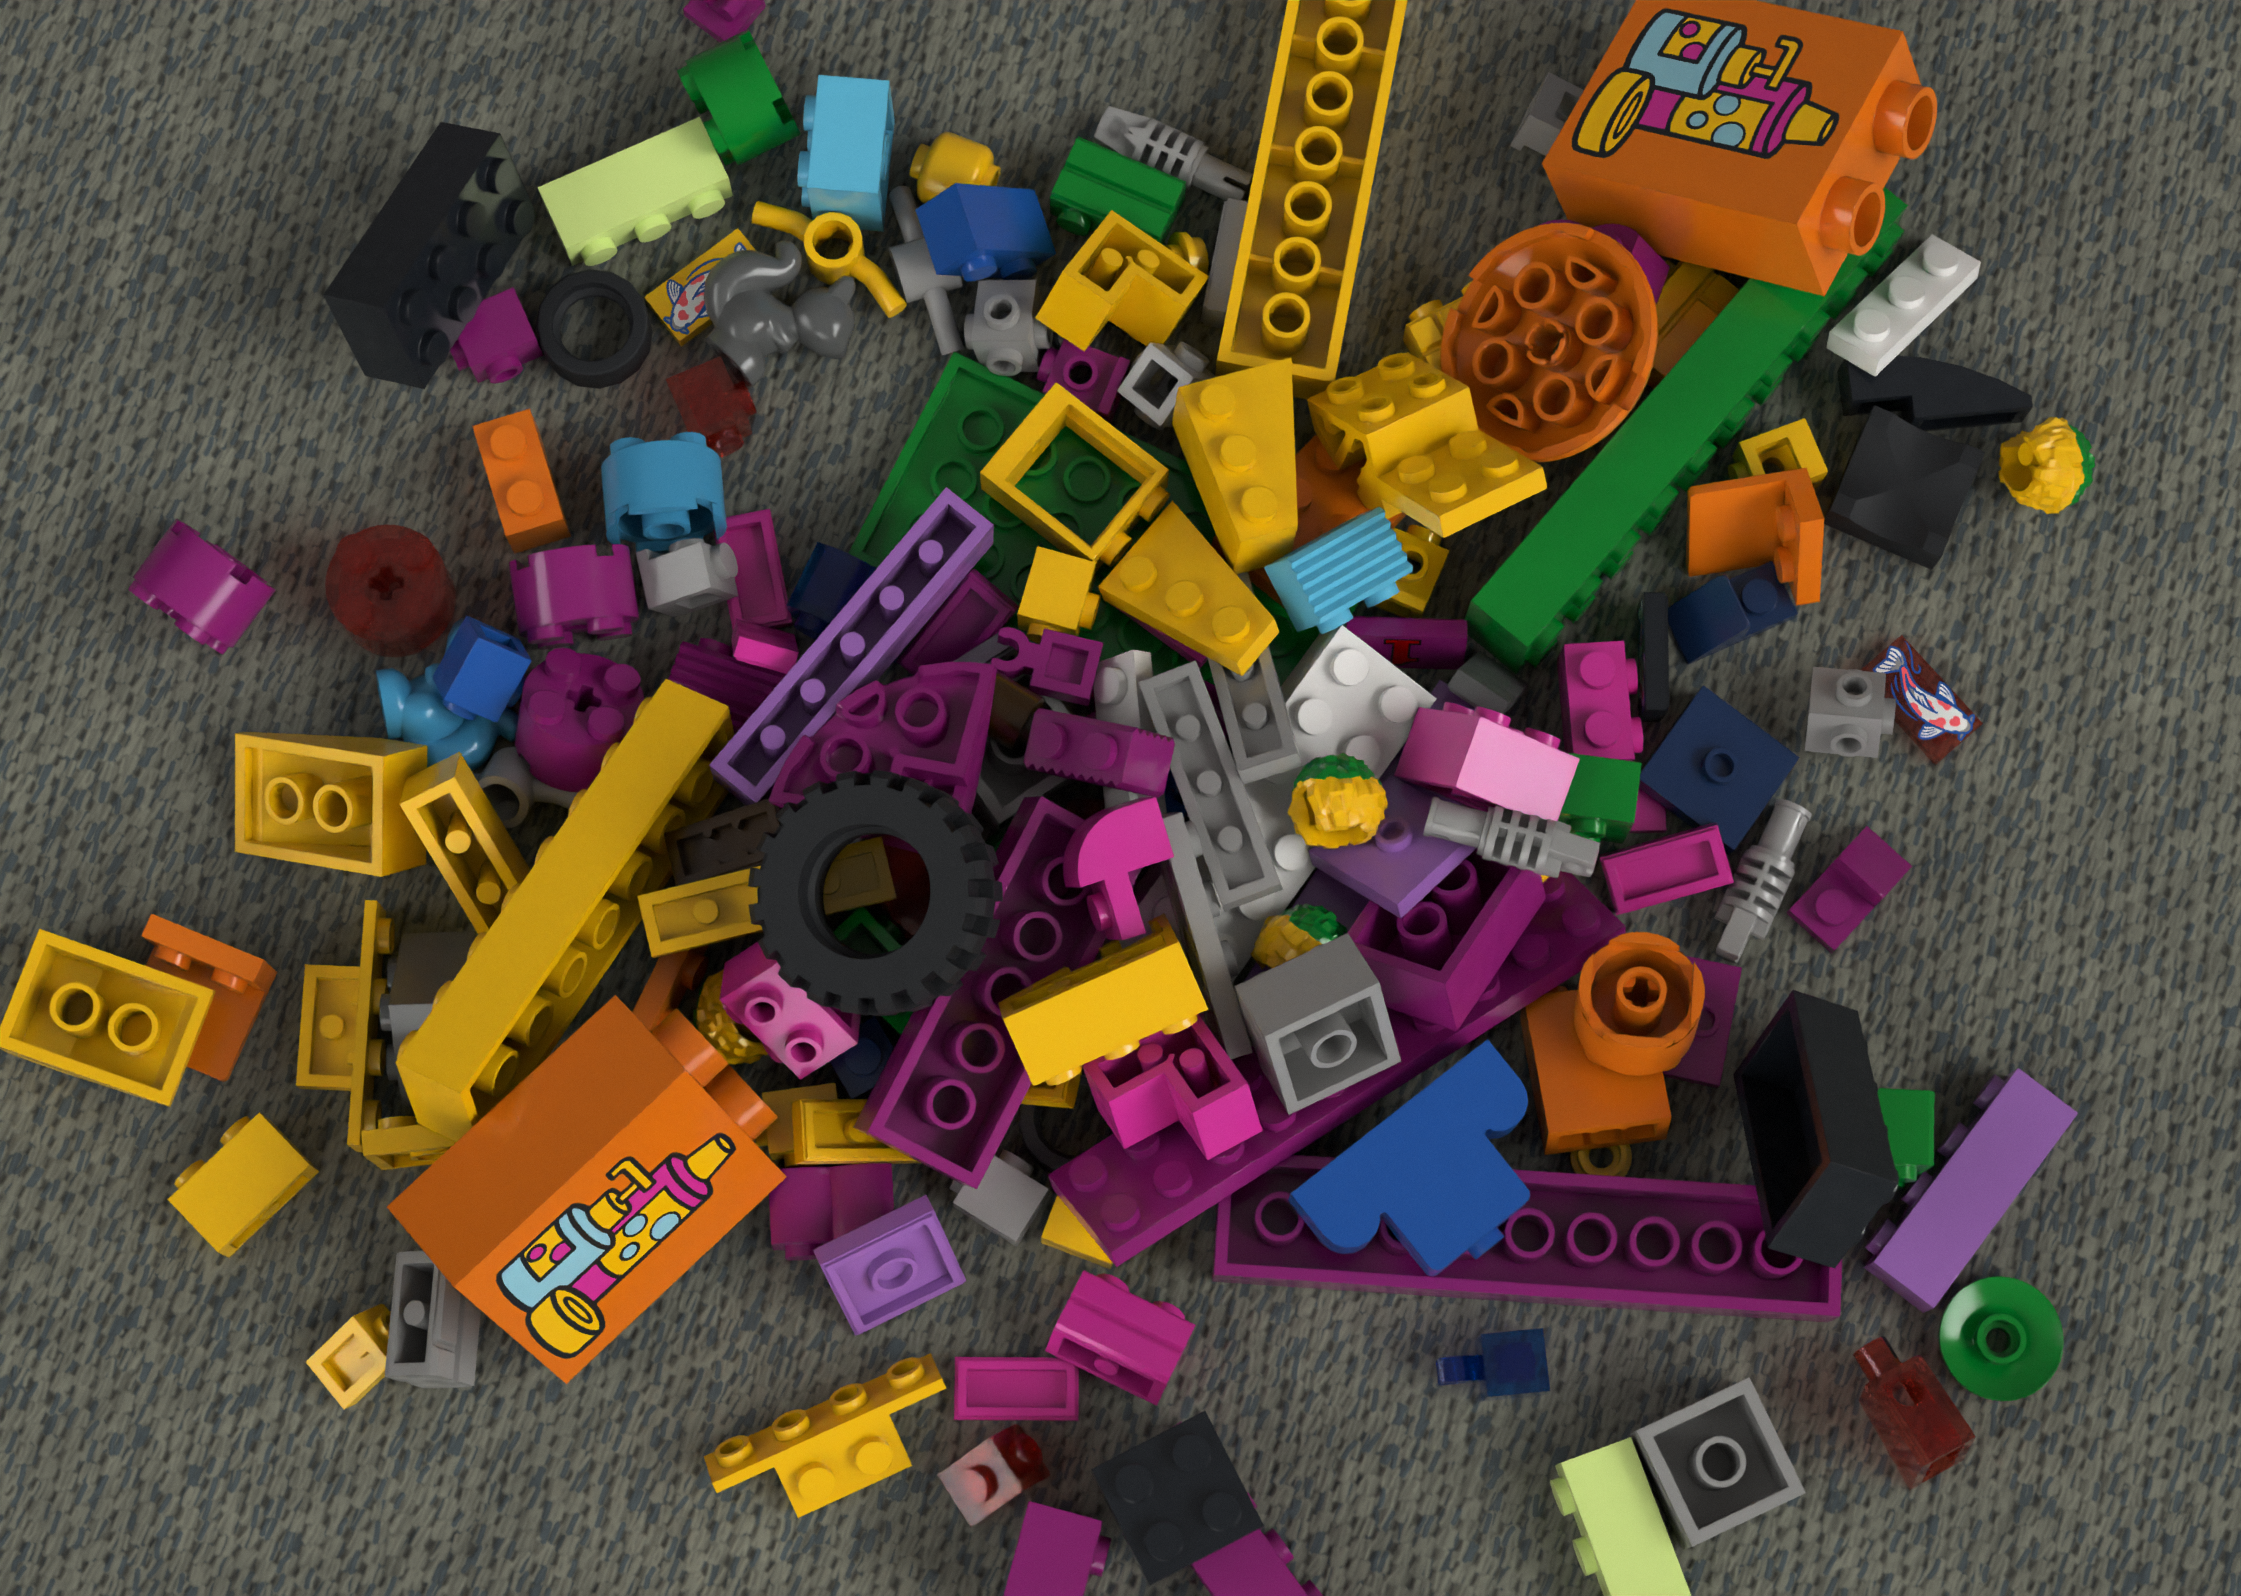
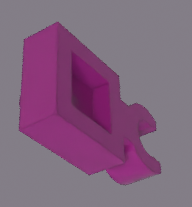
M1005 627L999 629L997 643L1014 647L1018 655L1011 661L992 658L991 664L996 666L998 672L1010 679L1016 678L1021 674L1032 675L1029 690L1034 693L1084 706L1089 705L1103 649V642L1044 628L1039 645L1029 642L1026 635L1015 628Z

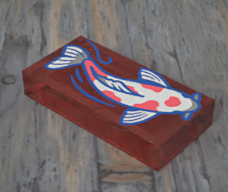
M1902 635L1861 669L1868 672L1886 673L1884 698L1896 699L1894 721L1935 766L1983 724Z

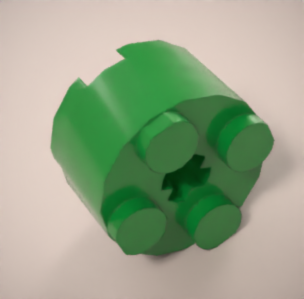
M749 29L685 60L687 65L677 70L699 114L710 111L713 118L703 122V125L725 166L735 161L739 166L801 135Z

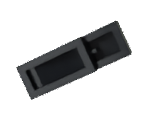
M1897 355L1876 377L1846 359L1843 360L1837 371L1843 416L1869 414L1875 405L1890 412L1902 411L1904 421L1924 431L2021 423L2033 408L2031 395L1999 379L1963 366L1927 358Z

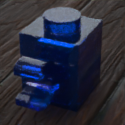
M1543 1328L1480 1334L1475 1339L1476 1355L1443 1357L1435 1361L1438 1386L1480 1382L1482 1402L1543 1396L1550 1391Z

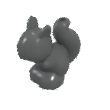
M782 240L777 242L775 256L773 257L754 250H742L729 254L710 270L705 281L704 303L706 312L715 327L706 337V341L718 360L748 390L762 379L766 368L765 357L775 352L782 354L789 351L796 341H799L805 347L821 356L832 359L845 357L855 328V314L849 304L856 287L853 277L844 275L837 279L829 288L815 287L801 294L792 305L782 303L771 295L770 291L781 289L790 284L801 269V252L790 241Z

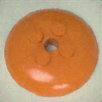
M1549 223L1523 230L1498 244L1469 273L1468 276L1473 278L1464 293L1457 310L1450 307L1445 322L1441 343L1440 366L1442 372L1470 388L1480 431L1534 462H1549L1573 456L1597 444L1608 436L1633 409L1648 382L1653 368L1658 342V316L1652 289L1640 264L1624 246L1610 236L1590 227L1573 223ZM1559 339H1560L1559 346H1558L1557 350L1555 351V353L1553 354V350H1554V348L1556 347V345H1557V343H1558V341H1559Z

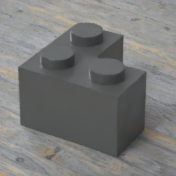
M476 931L402 933L398 958L388 959L387 984L389 993L381 994L380 1024L382 1031H392L393 1043L388 1044L387 1075L389 1080H398L401 1105H411L395 1063L400 1045L411 1031H418L428 1017L440 987L449 980L453 981L467 961L469 948L477 937Z

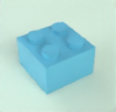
M818 75L816 95H806L803 128L804 131H808V151H800L797 182L798 187H802V207L811 208L813 220L817 216L828 212H839L851 217L858 224L860 230L884 232L895 124L889 80Z

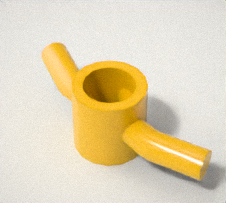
M761 201L756 202L752 214V224L792 234L804 242L808 266L811 273L819 281L832 285L842 276H850L856 278L868 288L888 318L894 317L905 309L907 303L886 273L877 264L865 257L862 233L858 224L851 217L839 212H828L811 220L806 215L795 210ZM832 238H840L851 244L848 247V253L839 259H826L820 256L817 250L821 244Z

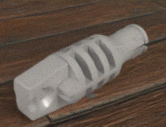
M1108 106L1094 134L1095 141L1105 148L1186 181V189L1188 190L1193 185L1225 201L1228 198L1244 200L1245 191L1226 182H1230L1247 191L1252 183L1253 173L1246 172L1208 154L1209 147L1204 146L1205 142L1154 118Z
M1434 796L1423 836H1433L1478 848L1476 855L1482 856L1483 860L1496 861L1502 865L1515 866L1517 869L1534 871L1536 874L1558 878L1560 871L1590 877L1594 871L1600 849L1599 842L1570 833L1571 825L1556 820L1542 819L1537 815L1523 814L1522 811L1518 810L1510 811L1498 805L1495 808L1489 806L1488 812L1443 801Z
M1776 800L1773 813L1758 844L1751 845L1749 849L1744 851L1733 875L1734 883L1729 884L1714 918L1727 924L1715 954L1736 964L1743 953L1750 935L1761 940L1765 939L1795 874L1793 869L1795 865L1791 858L1807 822L1812 817V813L1788 800Z

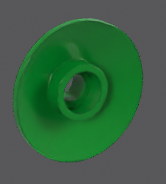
M1996 1276L1970 1283L1950 1300L1942 1314L1939 1325V1348L1947 1370L1963 1388L1987 1400L2000 1402L2014 1401L2034 1394L2053 1377L2062 1358L2064 1336L2062 1324L2055 1308L2038 1289L2019 1279ZM1991 1329H1999L2006 1334L2008 1344L2004 1351L1995 1352L1988 1347L1986 1336Z

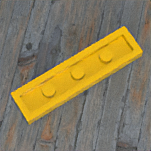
M882 836L848 844L833 861L825 879L823 903L826 916L897 899ZM750 868L638 895L637 898L651 956L656 958L762 932L761 925L751 924L748 905L758 903L757 888L748 886Z

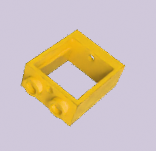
M1057 382L980 471L981 489L1061 552L1096 562V572L1103 563L1112 567L1120 560L1133 540L1128 536V533L1141 518L1150 522L1160 512L1170 497V493L1165 490L1168 487L1169 469ZM1065 426L1142 484L1091 546L1015 487Z

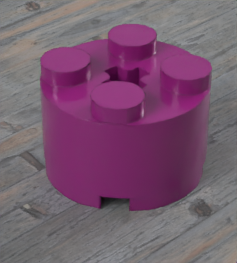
M176 518L134 574L133 578L135 580L128 590L152 608L160 609L176 620L174 624L187 635L203 645L206 643L224 655L229 647L233 648L276 589L268 585L267 581L220 546L214 545L208 540H203L199 537L201 533Z
M596 544L552 549L527 555L529 567H526L516 559L510 561L509 569L519 636L528 638V643H537L540 650L574 645L573 633L588 631V634H596L599 641L632 636L631 624L639 620L629 547L622 544H612L613 556H597Z
M556 648L548 652L545 661L537 665L527 676L520 703L515 748L519 758L522 753L523 757L530 764L529 772L542 783L559 790L579 792L582 789H588L601 771L602 761L608 749L616 742L621 743L633 726L636 711L644 700L643 691L640 687L641 678L639 673L629 665L617 664L597 655L577 653L569 648Z

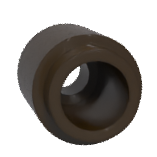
M997 671L987 736L1012 751H1015L1022 742L1027 745L1034 713L1043 707L1044 698Z

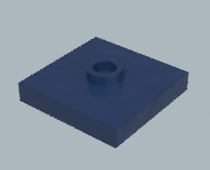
M1703 685L1697 690L1642 767L1639 788L1692 828L1717 822L1725 852L1729 855L1739 845L1800 757Z

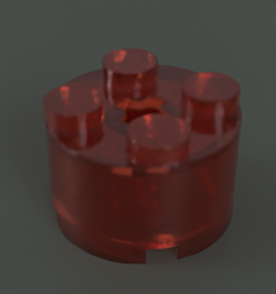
M386 524L372 526L355 534L347 535L337 545L336 552L327 569L325 582L326 596L334 616L353 641L373 654L397 658L419 653L430 646L452 621L456 607V589L453 578L439 552L429 539L410 528ZM398 582L401 588L393 590L392 599L384 600L380 593L387 592L391 583Z

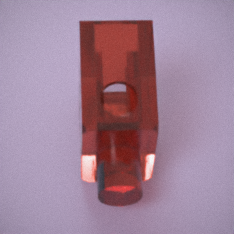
M1885 1336L1879 1337L1858 1349L1853 1356L1869 1381L1865 1384L1859 1402L1909 1490L1963 1461L1976 1436L1924 1358L1917 1355L1901 1363ZM1904 1387L1915 1405L1904 1406L1898 1403L1893 1393Z

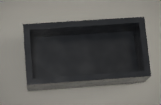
M440 122L323 294L365 376L425 389L439 366L445 362L450 349L467 323L474 318L477 308L496 279L502 275L507 262L524 236L530 232L538 215L500 133Z
M1792 990L1733 1076L1768 1248L1836 1268L1848 1250L1861 1241L1866 1226L1881 1206L1891 1201L1899 1184V1176L1894 1166L1888 1140V1129L1884 1123L1878 1098V1087L1874 1081L1868 1056V1045L1864 1039L1858 1011Z

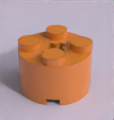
M1648 932L1621 934L1609 940V943L1595 954L1593 952L1585 962L1581 971L1575 1000L1574 1026L1586 1057L1594 1064L1626 1075H1650L1675 1068L1691 1047L1704 1004V980L1695 962L1692 964L1679 951L1680 946L1669 938ZM1633 1001L1642 1002V1007L1635 1006Z

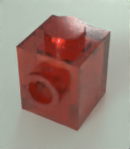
M721 356L666 379L670 394L686 431L704 435L707 447L713 449L720 457L730 455L739 450L744 445L743 438L752 435L748 417L757 414L755 405L744 381L736 384L732 383Z

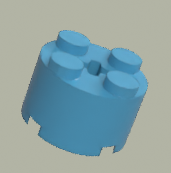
M683 432L672 436L670 440L651 442L628 437L618 439L610 444V456L602 463L601 477L606 537L611 544H621L620 539L634 542L636 544V552L648 549L657 553H668V547L677 541L690 538L703 539V536L713 532V530L716 532L717 540L725 534L727 523L721 459L718 453L707 447L704 435L696 432Z

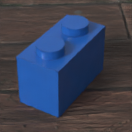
M955 183L915 210L937 275L963 276V279L969 282L984 278L1027 280L1036 274V266L1056 254L1036 192L1033 189Z

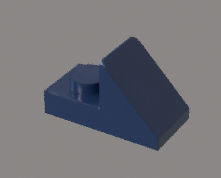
M1770 561L1731 579H1728L1724 573L1668 607V625L1689 665L1794 619L1798 612L1784 584L1779 582L1775 566Z

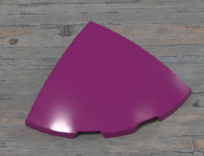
M977 662L926 664L919 666L914 676L902 678L886 685L875 680L855 690L836 704V714L814 736H802L787 757L776 778L768 800L769 803L782 809L787 802L798 804L805 798L803 790L818 781L831 783L836 781V776L840 773L850 771L873 773L874 770L911 777L928 783V785L936 789L945 791L959 801L958 806L966 813L972 814L991 716L997 672L996 666L994 664ZM870 834L861 837L872 839L882 836L883 844L918 853L910 844L892 835Z

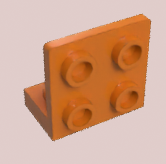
M1807 468L1691 486L1687 490L1686 567L1689 577L1758 567L1772 561L1775 564L1779 582L1789 583L1796 606L1820 602L1824 516Z
M151 913L141 935L154 946L145 966L216 991L186 1067L225 1082L229 1079L277 975V971L264 959Z

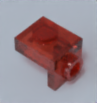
M1014 1424L986 1439L937 1476L970 1527H973L1026 1490L1048 1478L1050 1472L1043 1462V1455L1038 1444L1033 1438L1025 1434L1018 1424Z

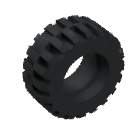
M874 770L873 773L850 771L837 774L836 781L831 783L818 781L803 790L805 798L798 804L787 802L775 815L781 823L774 834L764 832L756 849L765 854L760 869L750 868L748 886L755 887L758 891V903L748 905L751 924L761 925L765 937L761 938L758 944L766 959L776 960L781 966L778 975L790 987L804 990L807 993L806 998L825 1007H834L840 1009L841 1012L875 1016L897 1015V1013L904 1011L916 1012L932 1006V1000L937 997L950 996L963 986L961 978L968 970L977 971L987 956L981 950L987 937L995 938L1000 920L993 919L995 901H1003L1002 882L995 881L993 867L999 864L993 846L985 844L981 836L984 829L974 815L966 813L958 806L959 801L945 791L936 789L928 785V783L911 777ZM870 834L892 835L910 844L921 855L930 880V902L922 925L905 945L882 954L862 953L842 943L835 936L827 921L823 903L825 879L837 855L855 839Z

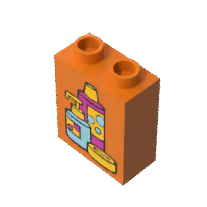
M1636 0L1543 160L1542 165L1568 220L1578 222L1590 228L1604 224L1624 225L1636 231L1660 256L1825 296L1847 254L1862 256L1875 243L1885 212L1883 188L1900 157L1916 159L1926 149L1935 128L1937 98L1932 88L1921 85L1904 32L1900 30L1757 0Z
M614 995L396 1197L387 1208L455 1289L567 1384L787 1177L754 1142L778 1116L677 1008L650 1032L632 1011Z

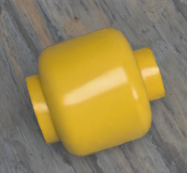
M944 132L934 139L931 146L920 144L913 158L909 176L918 179L917 196L925 204L955 183L997 186L1001 168L994 165L993 153L987 146L951 132Z

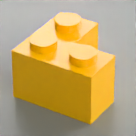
M1111 210L1062 271L1035 318L1084 352L1108 321L1145 346H1148L1150 342L1165 344L1184 319L1209 279V276Z

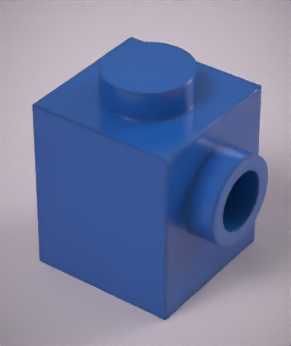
M466 615L432 678L443 698V705L451 712L468 720H475L477 715L497 723L506 706L512 707L520 698L525 682L524 674L532 660L519 638Z

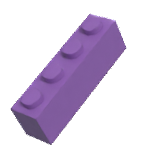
M2019 1068L2008 1074L2004 1080L1996 1074L1989 1079L1973 1101V1104L1980 1108L1981 1111L1968 1128L1960 1122L1954 1126L1937 1149V1152L1945 1157L1932 1176L1925 1171L1917 1176V1181L1912 1182L1901 1197V1200L1908 1204L1909 1207L1895 1225L1889 1219H1886L1865 1246L1873 1255L1863 1268L1922 1313L1933 1309L2078 1114V1112Z

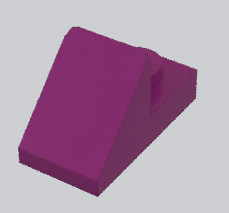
M1866 826L1787 911V914L1832 954L1912 866Z

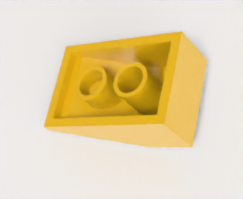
M262 732L235 733V852L379 877L425 865L426 847L401 808L400 800L406 778L427 768L428 745L374 737Z
M39 929L0 1025V1049L8 1054L53 1070L171 1107L216 991Z

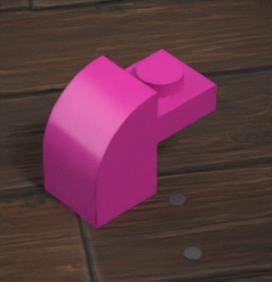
M1141 797L1098 811L1087 818L1075 830L1066 847L1063 861L1065 886L1081 888L1091 885L1093 894L1087 896L1089 914L1095 928L1099 932L1105 930L1106 937L1109 940L1123 941L1146 933L1128 872L1174 857L1157 798Z

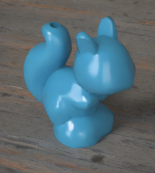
M461 618L455 623H453V626L447 637L445 653L448 650L457 631L459 630L462 622L464 621V618ZM440 663L431 664L425 668L423 675L410 681L403 673L394 668L376 670L375 676L387 738H403L404 742L428 745L427 768L460 752L473 772L488 760L498 736H503L510 742L515 741L518 715L512 709L506 707L496 723L477 715L475 720L465 719L451 712L443 705V698L432 678Z

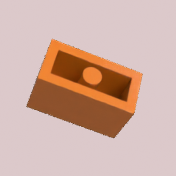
M526 409L472 426L502 527L514 554L571 537L542 438L531 410Z

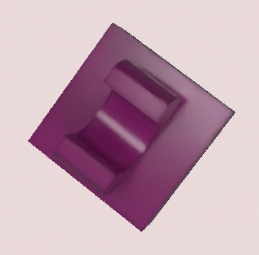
M690 0L683 8L685 17L721 43L747 30L765 9L766 5L765 0Z

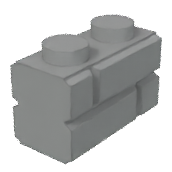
M405 1251L396 1254L385 1377L421 1388L472 1387L475 1382L481 1310L452 1286L424 1251Z

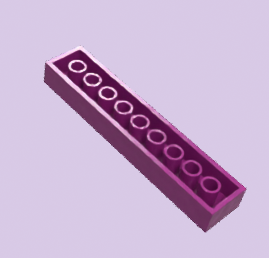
M1292 1155L1218 1202L1216 1207L1212 1282L1827 1323L1840 1317L1842 1260L1836 1268H1832L1768 1248L1755 1185L1513 1169L1529 1189L1530 1198L1519 1211L1498 1226V1229L1505 1237L1476 1260L1467 1251L1436 1276H1428L1424 1273L1383 1220L1380 1221L1377 1233L1369 1244L1355 1253L1340 1254L1329 1250L1320 1242L1288 1199L1294 1190L1335 1159L1333 1157Z

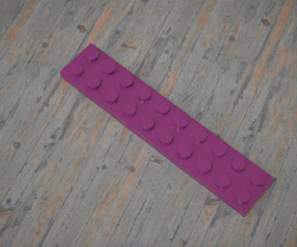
M1560 871L1558 878L1549 877L1543 882L1546 895L1545 901L1458 1031L1387 1008L1401 1062L1290 1115L1260 1068L1252 1046L1253 1053L1231 1060L1249 1084L1262 1132L1209 1160L1205 1158L1180 1120L1126 1149L1123 1148L1113 1133L1048 1174L1052 1188L1113 1264L1118 1267L1582 971L1585 962L1593 952L1595 954L1599 949L1607 945L1609 940L1626 933L1625 925L1572 873Z

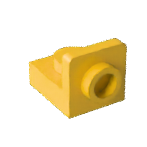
M379 1304L352 1316L306 1361L307 1365L344 1410L358 1403L385 1377L391 1311L384 1304Z

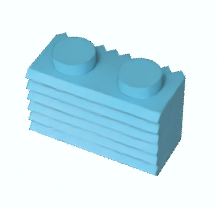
M1377 507L1349 519L1266 565L1264 569L1296 631L1300 632L1317 626L1320 634H1325L1352 620L1354 617L1349 607L1364 600L1367 608H1370L1399 593L1400 590L1395 581L1413 572V565L1407 561V554L1402 551V543L1396 539V532L1391 529V522L1385 518V510Z

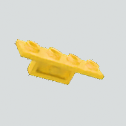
M365 900L360 966L305 964L296 1086L299 1089L351 1091L347 1145L356 1152H363L361 1131L378 1129V1120L382 1119L381 1101L373 1100L374 1076H383L386 1065L385 1039H377L381 994L389 993L387 978H382L383 955H392L395 924L393 918H386V910L377 900Z
M927 1354L921 1358L911 1357L900 1360L893 1364L884 1375L864 1384L853 1383L836 1390L829 1400L807 1410L796 1409L788 1411L779 1416L771 1426L752 1435H739L725 1440L717 1446L714 1452L704 1456L716 1493L774 1467L799 1518L911 1467V1461L890 1414L947 1389L932 1354Z

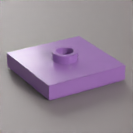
M1391 775L1382 783V787L1386 792L1388 808L1384 810L1385 819L1380 821L1375 836H1372L1366 843L1355 846L1350 843L1347 846H1339L1336 849H1324L1323 846H1313L1308 852L1313 866L1397 917L1402 918L1476 848L1433 836H1423L1433 798Z
M927 1195L813 1250L855 1336L966 1282L965 1276Z

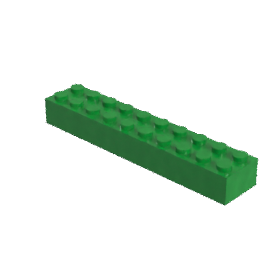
M1886 187L1883 188L1885 212L1875 243L1862 256L1847 254L1825 296L1750 278L1471 600L1464 619L1467 620V635L1515 674L1527 662L1534 668H1537L1558 643L1556 638L1565 627L1561 622L1567 618L1571 623L1575 624L1596 598L1594 594L1603 583V580L1600 579L1602 574L1606 575L1610 580L1614 579L1633 556L1634 552L1632 550L1642 537L1638 534L1639 531L1642 530L1650 536L1672 510L1671 504L1680 493L1676 488L1679 486L1687 493V490L1696 484L1709 467L1708 461L1718 449L1714 444L1716 443L1725 449L1746 424L1745 418L1755 406L1752 400L1762 406L1783 381L1782 375L1789 368L1793 360L1799 363L1820 338L1819 332L1829 321L1830 317L1836 320L1857 295L1855 290L1868 275L1872 278L1885 264L1894 251L1892 247L1905 231L1898 223L1908 205Z

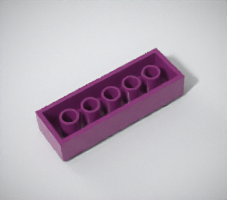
M1042 796L1024 797L996 851L999 864L993 867L995 881L1002 882L1003 901H995L993 919L1000 920L995 938L987 937L981 950L987 956L977 971L968 970L961 978L963 986L950 996H939L932 1000V1006L912 1013L853 1127L952 1180L977 1189L1031 1085L1030 1078L1005 1025L998 1003L1063 967H1069L1072 972L1094 962L1099 953L1098 948L1102 947L1106 939L1105 930L1099 932L1095 928L1089 914L1087 896L1093 894L1091 885L1081 888L1066 887L1063 877V861L1066 847L1075 830L1085 821L1084 819ZM1142 868L1128 872L1132 886Z

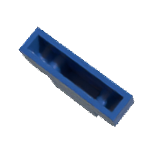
M1487 1039L1290 1194L1288 1201L1320 1242L1329 1250L1340 1254L1355 1253L1365 1248L1377 1233L1380 1221L1383 1220L1428 1276L1438 1275L1467 1251L1476 1260L1505 1237L1498 1229V1226L1519 1211L1530 1198L1529 1189L1489 1141V1139L1501 1138L1511 1133L1524 1117L1528 1106L1527 1091L1520 1078Z

